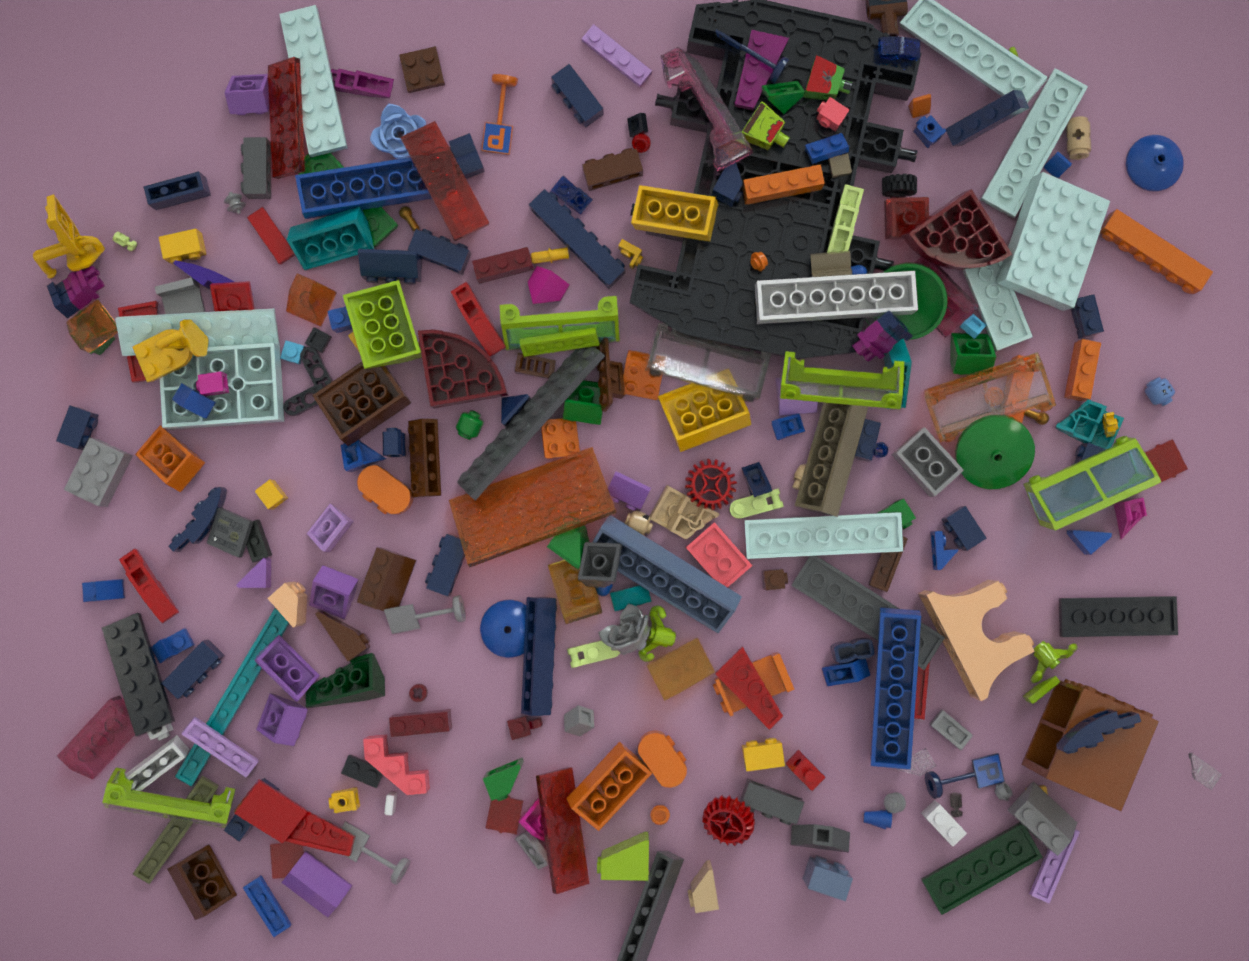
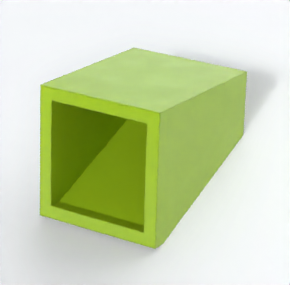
M648 832L640 833L602 850L601 857L597 859V874H601V880L648 881Z

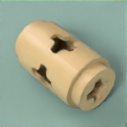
M1073 117L1066 125L1068 139L1067 154L1072 160H1081L1089 157L1091 152L1090 122L1087 117Z

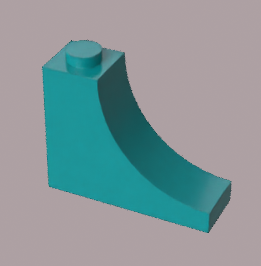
M901 339L893 345L890 352L884 353L885 357L883 358L887 369L893 367L894 361H904L901 408H906L912 361L905 340Z

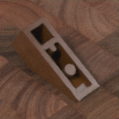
M324 611L315 613L347 661L352 660L371 647L369 645L370 640L364 632L361 633L354 627Z

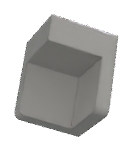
M578 705L565 713V732L582 736L593 729V710Z

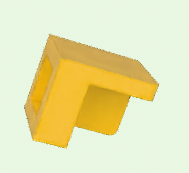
M269 479L255 490V493L269 510H274L288 499L275 480Z

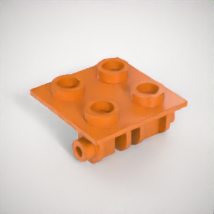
M563 418L548 419L541 427L544 457L552 459L555 457L580 455L576 421L564 420Z

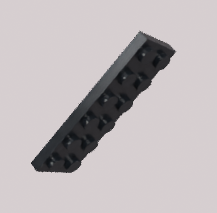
M1177 596L1059 598L1060 637L1178 635Z
M136 613L102 627L135 736L139 737L175 722L165 688L161 684L162 679L141 614Z

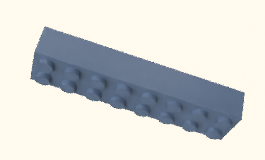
M610 514L592 542L621 544L622 548L617 570L619 573L716 633L721 631L733 615L742 598L736 592Z

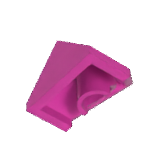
M536 266L527 282L533 304L561 301L570 286L553 271Z
M1143 497L1119 501L1114 504L1120 539L1143 517L1147 516Z
M541 795L520 816L518 822L532 836L548 843L552 815L555 808Z

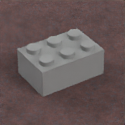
M925 427L919 429L891 454L929 497L936 496L964 471Z
M89 438L64 490L97 506L108 507L133 455L102 440Z

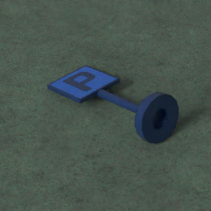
M718 29L715 30L716 36L740 51H745L774 69L770 76V81L774 84L778 81L790 59L782 57L777 65Z
M999 753L971 760L974 772L940 780V777L934 771L926 772L925 783L929 794L933 799L940 798L943 794L942 785L975 777L978 789L1005 782Z

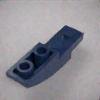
M225 487L213 488L208 493L209 497L194 506L195 510L191 514L196 520L193 519L187 523L186 529L171 539L172 543L168 547L173 552H180L189 542L199 544L207 536L212 528L218 508H223L227 494Z
M1111 709L1098 712L1070 729L1057 743V749L1066 754L1077 752L1078 748L1096 747L1098 746L1097 743L1104 741L1102 734H1112L1118 728H1133L1136 723L1141 722L1140 715L1132 711L1118 715L1117 711Z

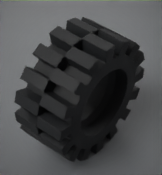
M892 174L882 178V195L885 197L904 198L917 193V177L915 175Z

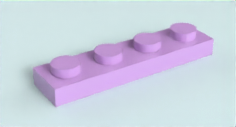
M594 24L582 37L583 43L637 86L641 87L652 74L651 69Z
M195 716L182 731L183 736L244 777L249 775L259 761Z
M1075 829L1071 842L1058 856L1049 849L1047 850L1029 892L1031 896L1050 903L1080 831Z

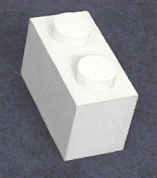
M935 800L921 812L951 846L957 844L967 834Z

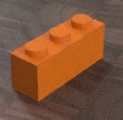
M1086 339L1074 342L1064 398L1082 402L1091 399L1101 347L1100 342Z

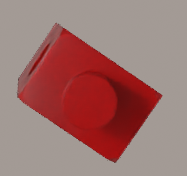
M799 749L785 763L811 791L826 778Z

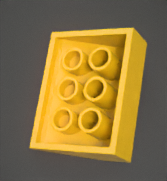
M729 369L658 396L680 452L751 425L750 413Z

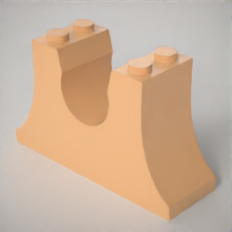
M986 580L966 591L951 595H940L934 591L927 590L918 593L937 632L945 637L942 642L970 697L979 701L988 698L992 683L1006 667L1035 652L1032 647L1034 646L1033 640L1024 633L1013 631L1003 633L999 637L989 640L982 631L984 615L990 609L999 607L1008 599L1005 594L1007 590L1002 582Z

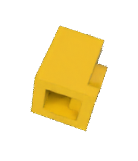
M357 787L334 791L328 800L330 809H334V813L357 810L360 807ZM340 799L345 800V805L340 804Z

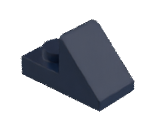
M760 462L742 468L750 495L757 497L772 492L771 485Z

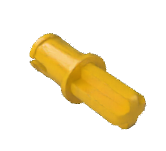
M568 247L552 250L548 248L549 250L531 253L533 264L553 263L552 261L569 259Z

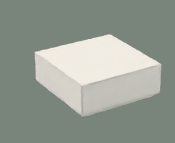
M390 792L386 796L385 815L394 814L397 792Z

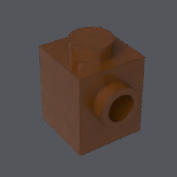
M784 569L762 570L764 590L785 589V584H788L787 572L784 573Z

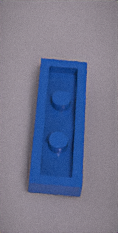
M262 875L243 887L273 937L292 925Z

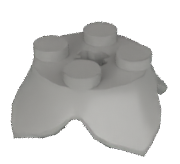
M628 603L620 615V625H610L598 632L602 642L611 647L612 651H619L622 655L635 650H642L646 646V640L650 632L648 615L643 616L642 611L638 607Z

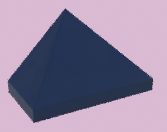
M524 394L502 398L501 423L505 427L522 410L525 403L531 400L530 396Z

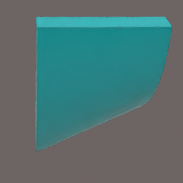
M1087 400L1077 410H1074L1068 417L1058 423L1056 429L1082 443H1091L1107 450L1112 447L1124 418L1114 414V418L1117 419L1118 430H1116L1113 437L1106 438L1102 417L1103 414L1110 412L1106 411L1107 406Z

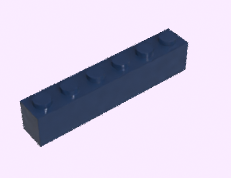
M544 189L528 204L529 209L610 289L625 274L624 263L618 258L615 260L610 255L612 253L606 245L601 246L597 242L599 240L592 231L588 233L584 229V223L579 218L575 220L570 215L572 213L566 205L561 206L557 202L559 200L552 191L548 192Z
M526 598L521 714L529 716L551 715L557 598Z

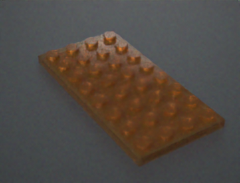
M593 447L490 484L476 500L467 493L449 500L469 567L617 513Z

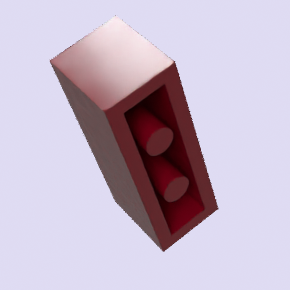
M528 247L472 261L479 284L534 270Z
M451 709L394 714L389 717L391 737L448 732L452 729Z

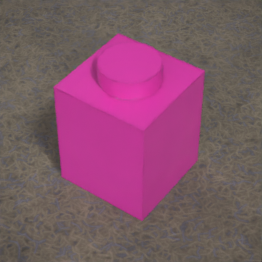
M220 371L198 375V380L196 381L198 392L204 396L229 393L227 374Z

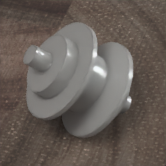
M229 192V195L224 200L225 204L230 205L227 208L229 212L241 213V210L246 205L245 202L240 201L242 199L241 194Z
M898 792L886 795L884 806L890 813L901 812L906 807V800Z

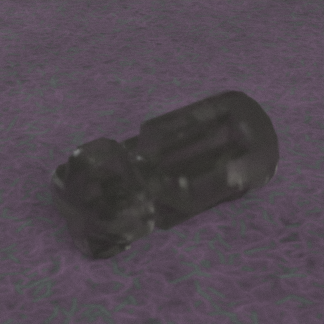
M950 793V804L954 808L951 811V815L953 817H961L963 812L959 808L962 807V794Z

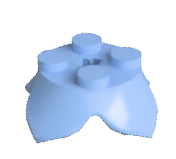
M388 104L382 111L380 117L381 125L372 131L370 141L378 150L389 153L397 159L412 157L417 152L419 144L425 136L426 121L418 115L409 116L400 106ZM402 132L404 134L403 137L398 138V133Z

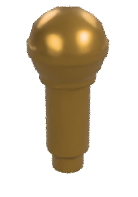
M407 206L402 207L399 210L400 217L407 221L413 231L416 229L420 230L412 217L411 208Z
M1027 408L1025 409L1024 416L1034 419L1039 425H1045L1049 421V415L1046 412H1035Z

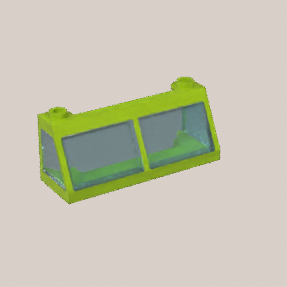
M617 296L603 297L598 303V310L520 316L519 309L513 304L499 305L506 351L521 350L520 339L595 327L599 343L603 338H608V343L620 342Z
M1122 436L1116 439L1113 447L1047 477L1033 476L1028 479L1029 482L1023 485L1040 526L1056 531L1161 483V480L1136 438Z

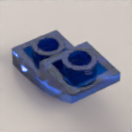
M894 36L880 37L878 39L879 57L894 61L899 57L914 61L920 58L919 39Z
M564 175L550 190L580 215L593 200Z

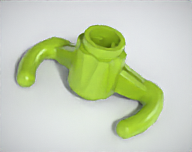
M659 605L653 606L649 612L652 622L645 648L638 651L640 659L644 662H650L655 657L653 653L647 654V652L658 646L671 647L675 642L676 633L672 629L664 627L660 619L666 617V612Z
M1045 641L1038 644L1034 648L1035 652L1033 655L1039 662L1036 672L1031 676V682L1038 683L1042 680L1047 668L1054 669L1061 663L1059 659L1071 657L1078 649V646L1072 643L1068 646L1067 650L1054 649L1049 643L1046 644Z

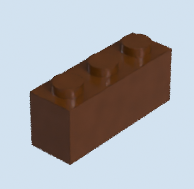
M632 148L624 149L620 154L616 155L613 153L607 154L599 160L589 159L585 161V164H582V170L589 191L643 176V168L637 149L632 150Z

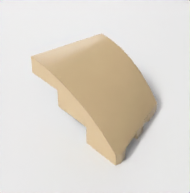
M666 485L650 517L652 521L667 528L669 531L684 539H688L695 531L702 529L710 520L717 518L719 513L710 508L704 509L703 504L697 507L698 502L696 500L691 502L692 498Z

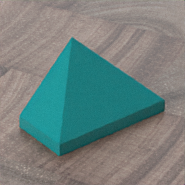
M640 585L610 593L614 611L625 609L628 603L637 606L652 602L649 591Z

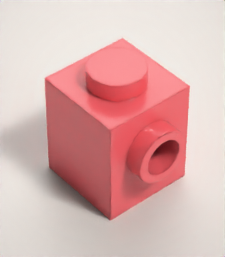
M830 97L827 102L823 101L817 109V112H819L817 120L823 127L831 128L836 132L847 116L849 109Z

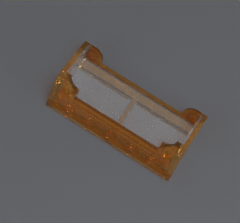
M1038 352L924 389L925 401L940 442L955 440L959 434L958 432L964 431L972 422L985 416H1012L1034 408L1045 412L1056 406L1045 368Z

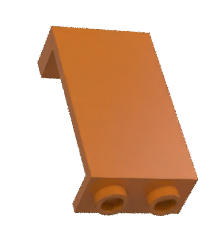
M776 652L752 662L771 696L784 691L790 692L795 690L780 653ZM719 677L714 678L715 684L712 685L716 694H720L723 699L720 704L724 713L728 712L731 717L734 715V712L747 707Z

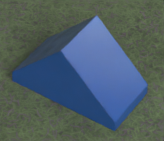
M181 383L172 398L181 407L207 419L216 404L215 401L201 395L198 391L184 383Z
M1067 530V535L1084 555L1093 554L1112 537V533Z

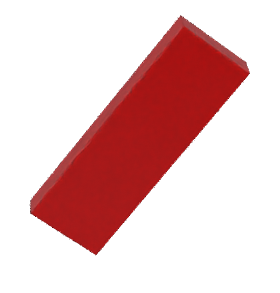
M263 207L247 217L280 265L295 255L289 243Z

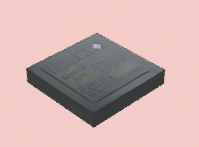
M222 507L218 508L207 544L240 558L243 556L254 521Z

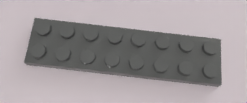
M809 556L791 585L876 640H878L880 608L900 609L818 556ZM922 622L920 627L918 667L925 670L945 637Z

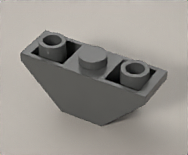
M816 824L792 825L790 845L849 853L850 832Z

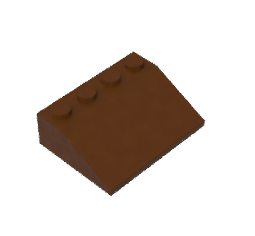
M360 362L312 395L340 440L347 446H350L411 404V401L386 366L364 369L363 362Z

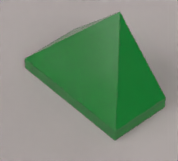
M798 81L762 85V91L768 100L783 114L805 95V91Z

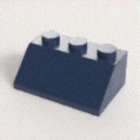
M358 249L360 274L366 282L378 283V280H385V283L399 280L411 285L421 282L422 258L417 251Z

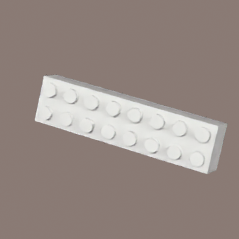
M915 271L757 281L755 284L757 324L882 316L888 310L894 315L914 314L918 310Z

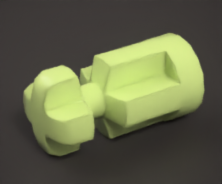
M119 231L113 236L112 240L122 247L128 246L127 250L133 251L136 249L137 242L134 240L129 242L130 238Z

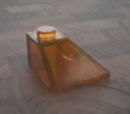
M297 273L289 289L286 312L322 327L328 314L327 311H329L337 292Z
M98 299L66 322L69 335L80 350L91 353L118 333L116 322Z

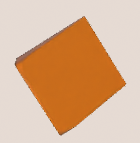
M931 94L911 100L908 107L912 118L930 113Z

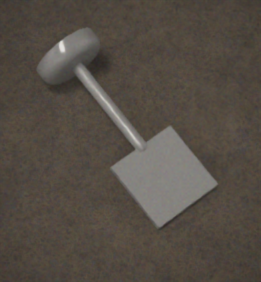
M461 595L453 597V608L417 615L413 604L384 609L392 634L420 629L418 619L454 612L458 622L466 620L465 607Z
M345 821L342 829L356 836L351 856L346 857L357 862L361 852H364L393 869L391 882L397 885L405 875L410 865V860L402 858L397 865H394L365 848V845L370 835Z

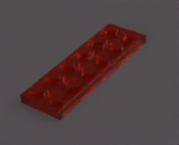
M297 57L268 65L272 177L276 179L305 172L300 59Z
M436 121L400 137L454 241L488 226L489 221Z
M566 767L536 775L552 891L554 894H559L590 884L580 815L571 809L566 799L576 789L573 768Z

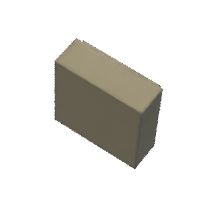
M848 154L828 159L832 178L852 173Z

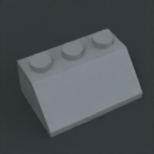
M1032 782L1007 810L1057 856L1071 842L1078 823L1035 782Z

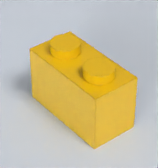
M196 228L159 237L163 259L171 264L175 260L181 262L186 259L198 260L201 256L207 255L203 235Z
M767 738L765 742L757 743V740L747 741L746 745H742L746 772L785 766L782 742L776 738Z

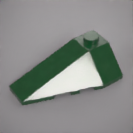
M370 653L355 657L345 667L336 669L334 674L327 678L323 677L312 684L306 691V708L367 701L385 696V677L375 655Z

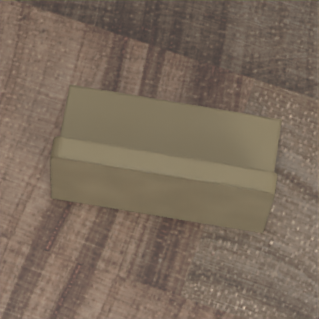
M850 251L810 254L812 277L852 275Z

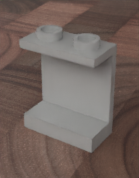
M192 277L155 286L156 294L162 297L166 314L205 312L199 283Z

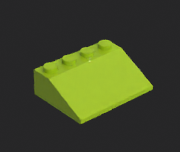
M399 280L343 295L364 369L399 364L422 358Z

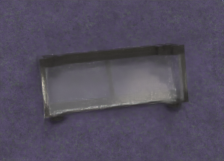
M657 324L652 336L645 371H649V375L655 377L664 375L743 397L742 400L753 403L754 400L760 399L771 353L761 351V354L754 353L753 350L746 351L717 342L682 335L673 328L669 331L670 329H668L666 324Z

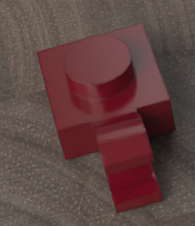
M527 715L507 721L512 740L531 735L530 729L539 728L543 725L541 717L528 721Z

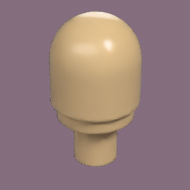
M806 464L800 465L794 474L795 482L792 487L796 490L800 488Z

